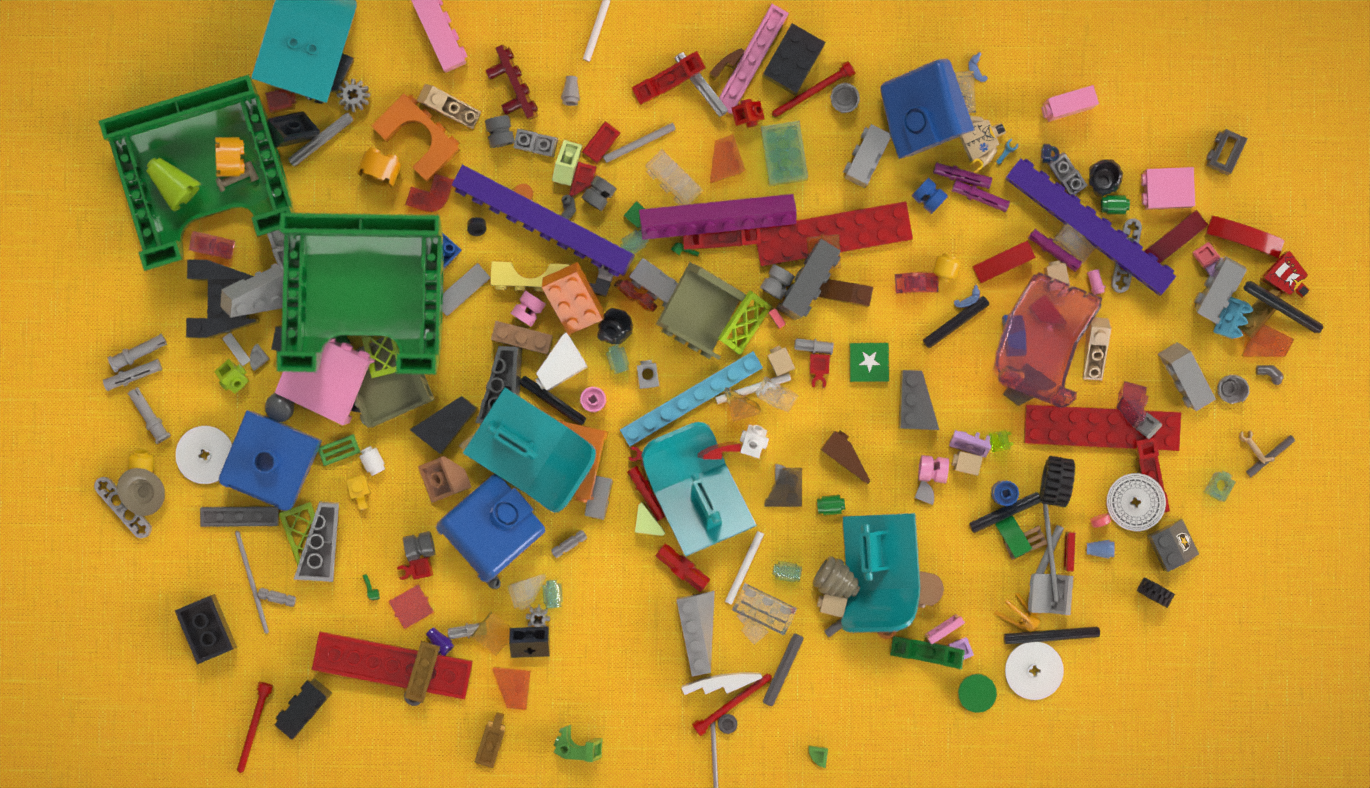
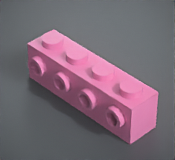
M412 0L445 73L466 64L464 58L468 56L463 46L459 48L457 44L459 37L456 30H451L448 24L451 22L447 11L443 12L440 7L443 5L442 0Z

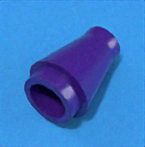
M434 627L426 633L432 644L440 646L438 654L446 655L454 647L451 643L452 640Z

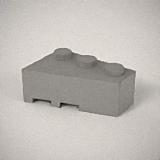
M872 124L869 128L865 127L860 137L863 141L860 146L856 145L852 153L855 157L852 163H847L843 171L846 173L845 179L863 188H866L891 138L890 133Z
M1227 256L1217 261L1214 267L1215 273L1213 276H1208L1204 283V286H1206L1202 293L1199 292L1194 300L1197 313L1216 324L1220 321V318H1218L1223 308H1227L1228 300L1233 292L1237 290L1247 271L1245 266Z
M644 258L641 259L629 276L632 279L630 282L638 289L641 287L648 291L646 294L656 301L658 298L663 301V307L667 305L678 284L676 280L667 276Z
M275 263L271 265L270 269L262 273L259 271L255 273L254 277L246 281L242 279L222 289L221 308L230 317L283 308V270Z
M1177 342L1158 353L1166 370L1174 380L1175 387L1183 395L1182 400L1187 408L1191 407L1197 411L1216 400L1189 349Z

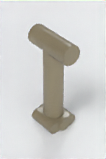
M252 162L244 163L246 169L244 174H240V176H229L222 180L220 177L215 179L220 191H224L226 186L246 177H250L252 182L259 179Z

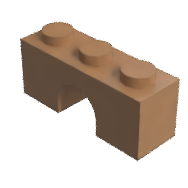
M495 321L491 340L549 355L553 335Z

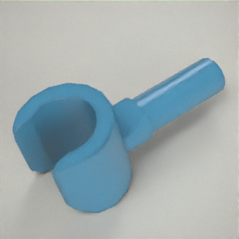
M1012 139L1007 141L1005 150L996 161L999 165L1010 152H1014L1017 149L1018 144L1014 148L1009 146Z

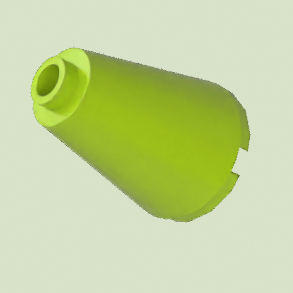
M153 158L147 164L148 175L172 211L179 210L181 208L179 204H186L200 189L198 187L201 186L199 181L162 158Z

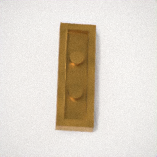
M421 641L404 698L421 703L424 702L440 646Z

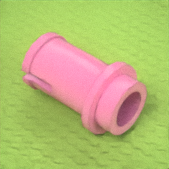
M1099 269L1087 272L1092 288L1090 291L1094 295L1104 293L1106 286H1103Z

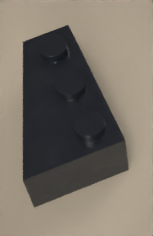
M461 396L410 430L439 454H443L478 408Z
M315 678L311 681L307 680L300 688L302 690L298 696L295 694L288 702L290 706L287 710H282L275 718L278 721L274 725L291 740L298 735L332 694Z

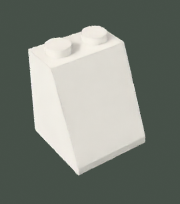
M567 333L562 335L536 373L538 376L536 381L541 389L545 388L549 391L588 367Z

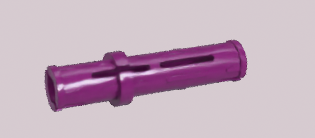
M936 162L933 174L948 177L949 180L953 181L955 179L987 189L990 188L992 177L959 169L955 165L952 167Z
M955 180L952 192L966 196L969 200L974 199L1003 212L1007 211L1010 204L1009 200L980 190L975 185L970 186Z
M1036 228L1029 235L1028 239L1040 246L1043 252L1047 251L1062 263H1066V266L1074 272L1081 266V261L1054 243L1051 237L1047 238Z

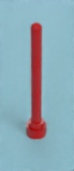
M849 61L841 64L842 67L839 68V71L773 110L772 116H780L842 77L850 78L856 73Z
M765 674L761 679L750 685L706 719L696 720L692 723L700 737L707 732L706 730L709 725L772 679L771 674Z
M258 682L256 690L259 696L238 763L237 771L239 773H243L266 697L272 694L274 686L266 682Z

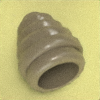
M831 556L823 562L813 580V585L818 587L819 592L827 593L830 596H843L847 599L851 595L855 597L860 589L858 579L854 578V574L849 571V567L844 565L841 559H835Z

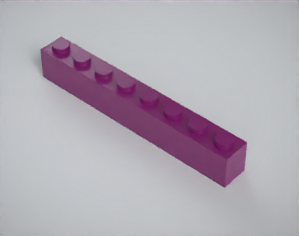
M786 194L640 209L639 220L642 240L796 224L797 209L794 195Z

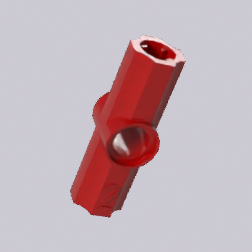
M666 543L655 555L676 576L683 581H687L699 592L711 580L697 569L694 563L684 555L677 553Z

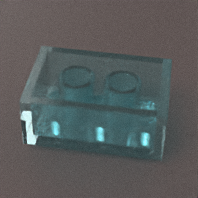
M800 121L761 126L760 131L769 186L807 181L808 172Z

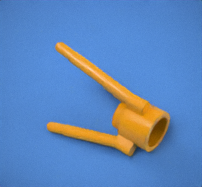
M1016 593V596L1028 612L1023 613L1008 600H1005V603L1021 616L1020 622L997 611L994 612L995 615L1018 626L1023 631L1027 629L1029 632H1032L1040 623V620L1036 617L1037 614L1029 612L1028 604L1019 593Z

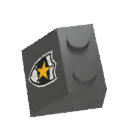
M1183 519L1147 535L1164 571L1169 572L1199 555Z

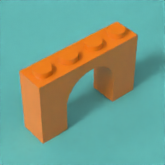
M403 94L371 127L388 142L406 124L420 123L426 126L431 133V146L413 168L429 182L460 151L458 147L460 143L452 135L448 137L444 133L446 129L439 122L435 124L430 120L432 115L425 108L421 111L416 106L419 102L411 94L408 97Z

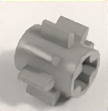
M540 604L534 609L530 607L531 614H526V619H531L528 622V626L546 627L545 621H550V616L545 615L548 609H541ZM535 615H537L538 617L541 616V619H539V618L534 619V616H535Z

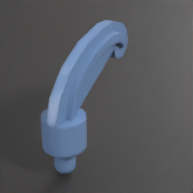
M978 52L976 56L973 55L970 59L969 70L978 81L985 82L988 78L985 75H981L977 66L981 56V52Z
M974 286L972 296L961 302L955 300V306L964 308L975 304L980 297L978 286Z

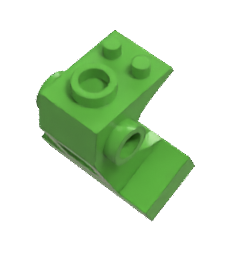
M567 725L559 730L561 736L558 735L554 742L556 747L554 753L564 759L585 760V762H594L602 758L603 738L591 739L586 742L585 746H580L572 740L571 725Z

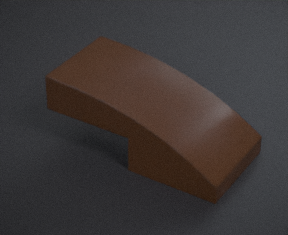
M740 48L724 57L711 70L709 76L716 80L726 65L733 69L743 56L745 50Z

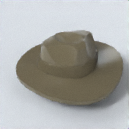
M134 468L124 472L119 478L117 484L118 496L127 509L141 516L151 515L160 509L165 499V489L161 480L154 473L146 469Z

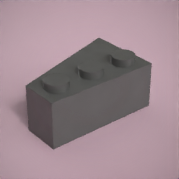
M901 370L900 429L939 430L922 371Z

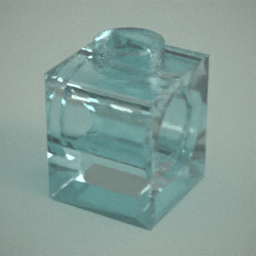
M1223 470L1221 473L1215 472L1204 492L1221 502H1225L1236 481L1231 479V474ZM1219 480H1223L1225 483V487L1221 491L1217 488Z

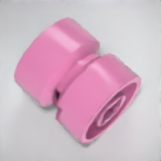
M525 291L519 299L521 303L516 304L511 314L532 327L537 319L536 314L541 313L546 304ZM526 307L530 308L528 313H525Z
M589 387L582 392L580 402L586 410L597 412L605 406L606 395L597 387Z
M921 455L918 480L930 481L934 479L935 482L946 483L949 458L937 457L934 460L932 456Z

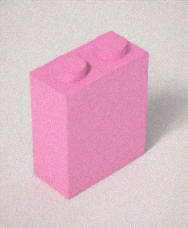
M1092 85L1048 98L1043 103L1041 110L1043 117L1047 118L1048 122L1093 109L1099 102Z
M1194 167L1146 169L1143 171L1144 174H1141V185L1144 186L1141 200L1142 205H1145V210L1192 208L1195 206Z

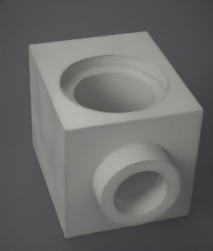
M652 360L640 361L641 365L637 366L640 389L659 387L656 363H652ZM645 369H651L654 373L653 377L649 380L644 379L642 376V372Z

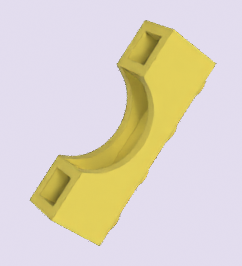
M492 261L491 285L495 286L496 290H507L508 286L515 287L514 290L526 291V287H532L534 291L544 292L542 289L543 277L570 265L550 264L544 274L537 278L529 279L520 276L515 271L511 262Z

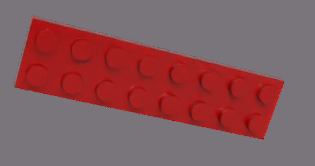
M907 202L797 220L796 224L762 227L760 228L761 244H757L761 267L806 259L816 242L820 239L841 250V252L913 240Z
M1025 405L1024 443L1137 449L1136 441L1146 439V437L1137 431L1134 426L1146 413H1149L1162 424L1160 429L1152 436L1156 437L1158 450L1180 451L1181 412Z
M319 631L312 670L407 688L418 650ZM438 654L427 692L465 700L473 661Z

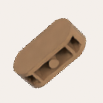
M919 571L920 598L918 607L925 608L926 605L932 606L941 599L944 587L941 579L936 574Z

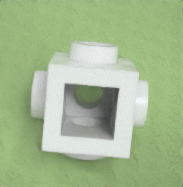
M749 425L747 431L743 430L740 441L743 442L740 453L759 458L762 448L766 449L769 438L766 437L767 430L758 425Z

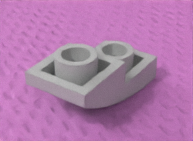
M517 129L513 148L554 157L558 138Z
M1064 152L1047 163L1069 195H1075L1088 186Z
M596 476L592 493L594 499L587 500L585 516L604 520L609 504L608 497L613 483L612 479Z

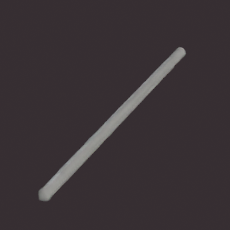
M1043 504L1054 601L1058 602L1059 596L1048 504Z
M236 530V539L264 633L268 634L269 630L260 599L258 598L240 532Z
M715 722L711 724L714 788H718Z

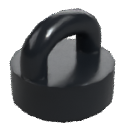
M475 217L467 221V231L470 235L481 236L486 232V221L483 218Z

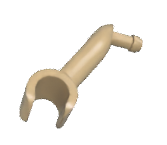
M1243 431L1240 432V440L1248 443L1262 463L1265 464L1267 461L1272 462L1275 460L1274 457H1264L1258 446L1251 439L1253 436L1252 431H1248V438L1243 436Z

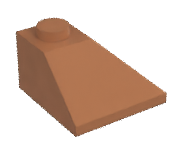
M444 456L418 466L431 502L471 488L465 469Z

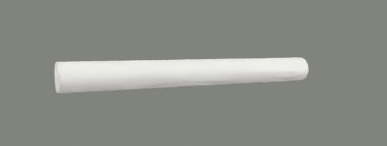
M602 0L583 56L585 61L590 62L611 0Z
M789 373L715 398L717 404H721L790 381L791 377Z
M757 531L725 602L733 603L764 536L763 533Z

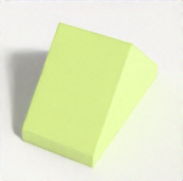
M641 502L638 505L635 532L663 536L665 531Z

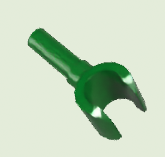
M675 243L671 248L678 255L684 251L694 256H699L698 251L692 249L684 250L682 243Z
M363 575L367 586L368 598L371 600L380 599L379 589H372L368 575Z

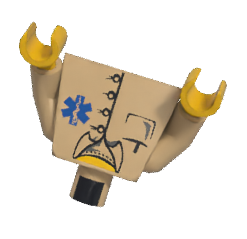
M970 116L975 130L959 136L970 160L969 166L974 165L976 170L973 172L976 173L991 162L997 153V146L999 145L997 137L1005 134L1006 131L1002 123L992 127L989 120Z

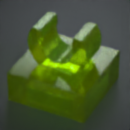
M1003 430L989 433L992 452L1010 449L1013 442H1009L1008 435H1011V432Z

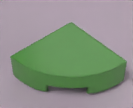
M809 745L808 749L812 760L818 766L826 768L828 748Z

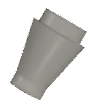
M566 76L561 96L564 105H578L580 96L577 83L578 78L576 76Z

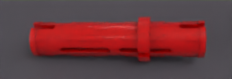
M638 466L628 470L627 474L636 486L634 487L635 490L639 491L656 521L666 517L656 496L648 485L649 481L645 480Z

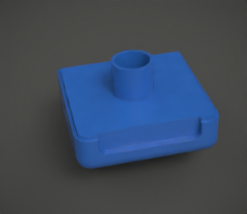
M946 58L934 60L884 82L880 87L891 138L899 159L916 155L975 130L952 64Z
M247 410L219 475V482L225 487H230L271 504L280 510H290L296 502L322 440L289 425Z
M496 474L489 477L436 524L438 533L440 535L443 534L479 574L478 577L483 582L491 581L545 533L544 525L532 513L534 509L515 488L511 489Z

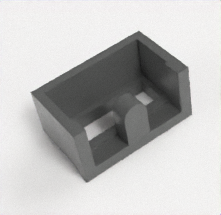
M1228 129L1222 132L1219 131L1214 141L1217 144L1214 150L1211 149L1206 157V160H1208L1206 166L1225 175L1231 174L1248 138ZM1230 137L1236 140L1224 165L1217 162L1227 138Z

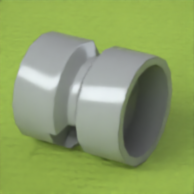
M773 264L768 273L770 277L765 278L760 288L773 297L782 300L786 293L785 287L791 285L795 276Z

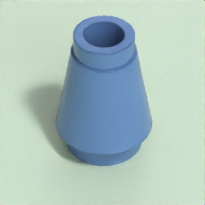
M1104 540L1087 543V555L1107 559L1114 557L1115 542Z

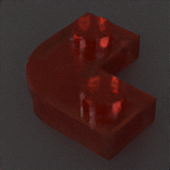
M435 174L430 192L411 186L405 205L426 212L440 210L449 199L454 179Z
M617 280L613 285L630 301H636L646 311L654 312L658 307L651 295L636 292L633 289L635 286L628 280Z

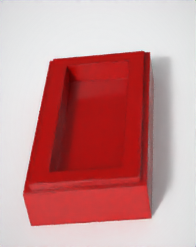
M605 121L583 149L582 153L598 164L621 133Z
M1066 532L1064 570L1074 572L1075 532Z

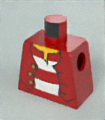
M1290 251L1284 252L1260 278L1261 281L1272 288H1276L1284 296H1289L1295 292L1303 298L1310 290L1302 283L1308 277V274Z

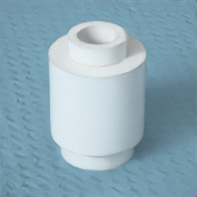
M369 446L361 450L362 455L359 458L367 473L370 472L371 476L385 469L383 465L385 463L376 447L372 449Z

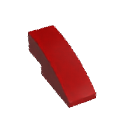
M1027 240L972 267L981 284L1036 257Z

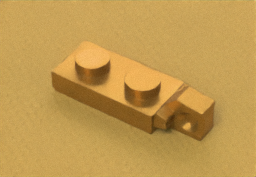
M1274 287L1269 291L1278 298L1282 296L1280 291ZM1259 299L1253 304V311L1244 315L1248 324L1238 326L1241 332L1250 338L1255 336L1276 311V309Z
M497 712L494 721L489 720L488 725H486L474 761L475 763L490 768L494 767L505 732V725L501 724L504 714Z

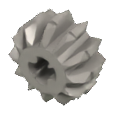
M355 79L351 80V85L344 81L346 87L339 86L343 93L337 94L338 98H343L339 101V104H345L344 109L347 111L351 107L352 112H356V106L363 110L364 108L361 104L368 105L369 102L365 98L371 97L370 93H365L369 89L368 86H363L361 80L357 85ZM355 92H356V94L358 95V97H357V98H352V97L350 96V93H355Z

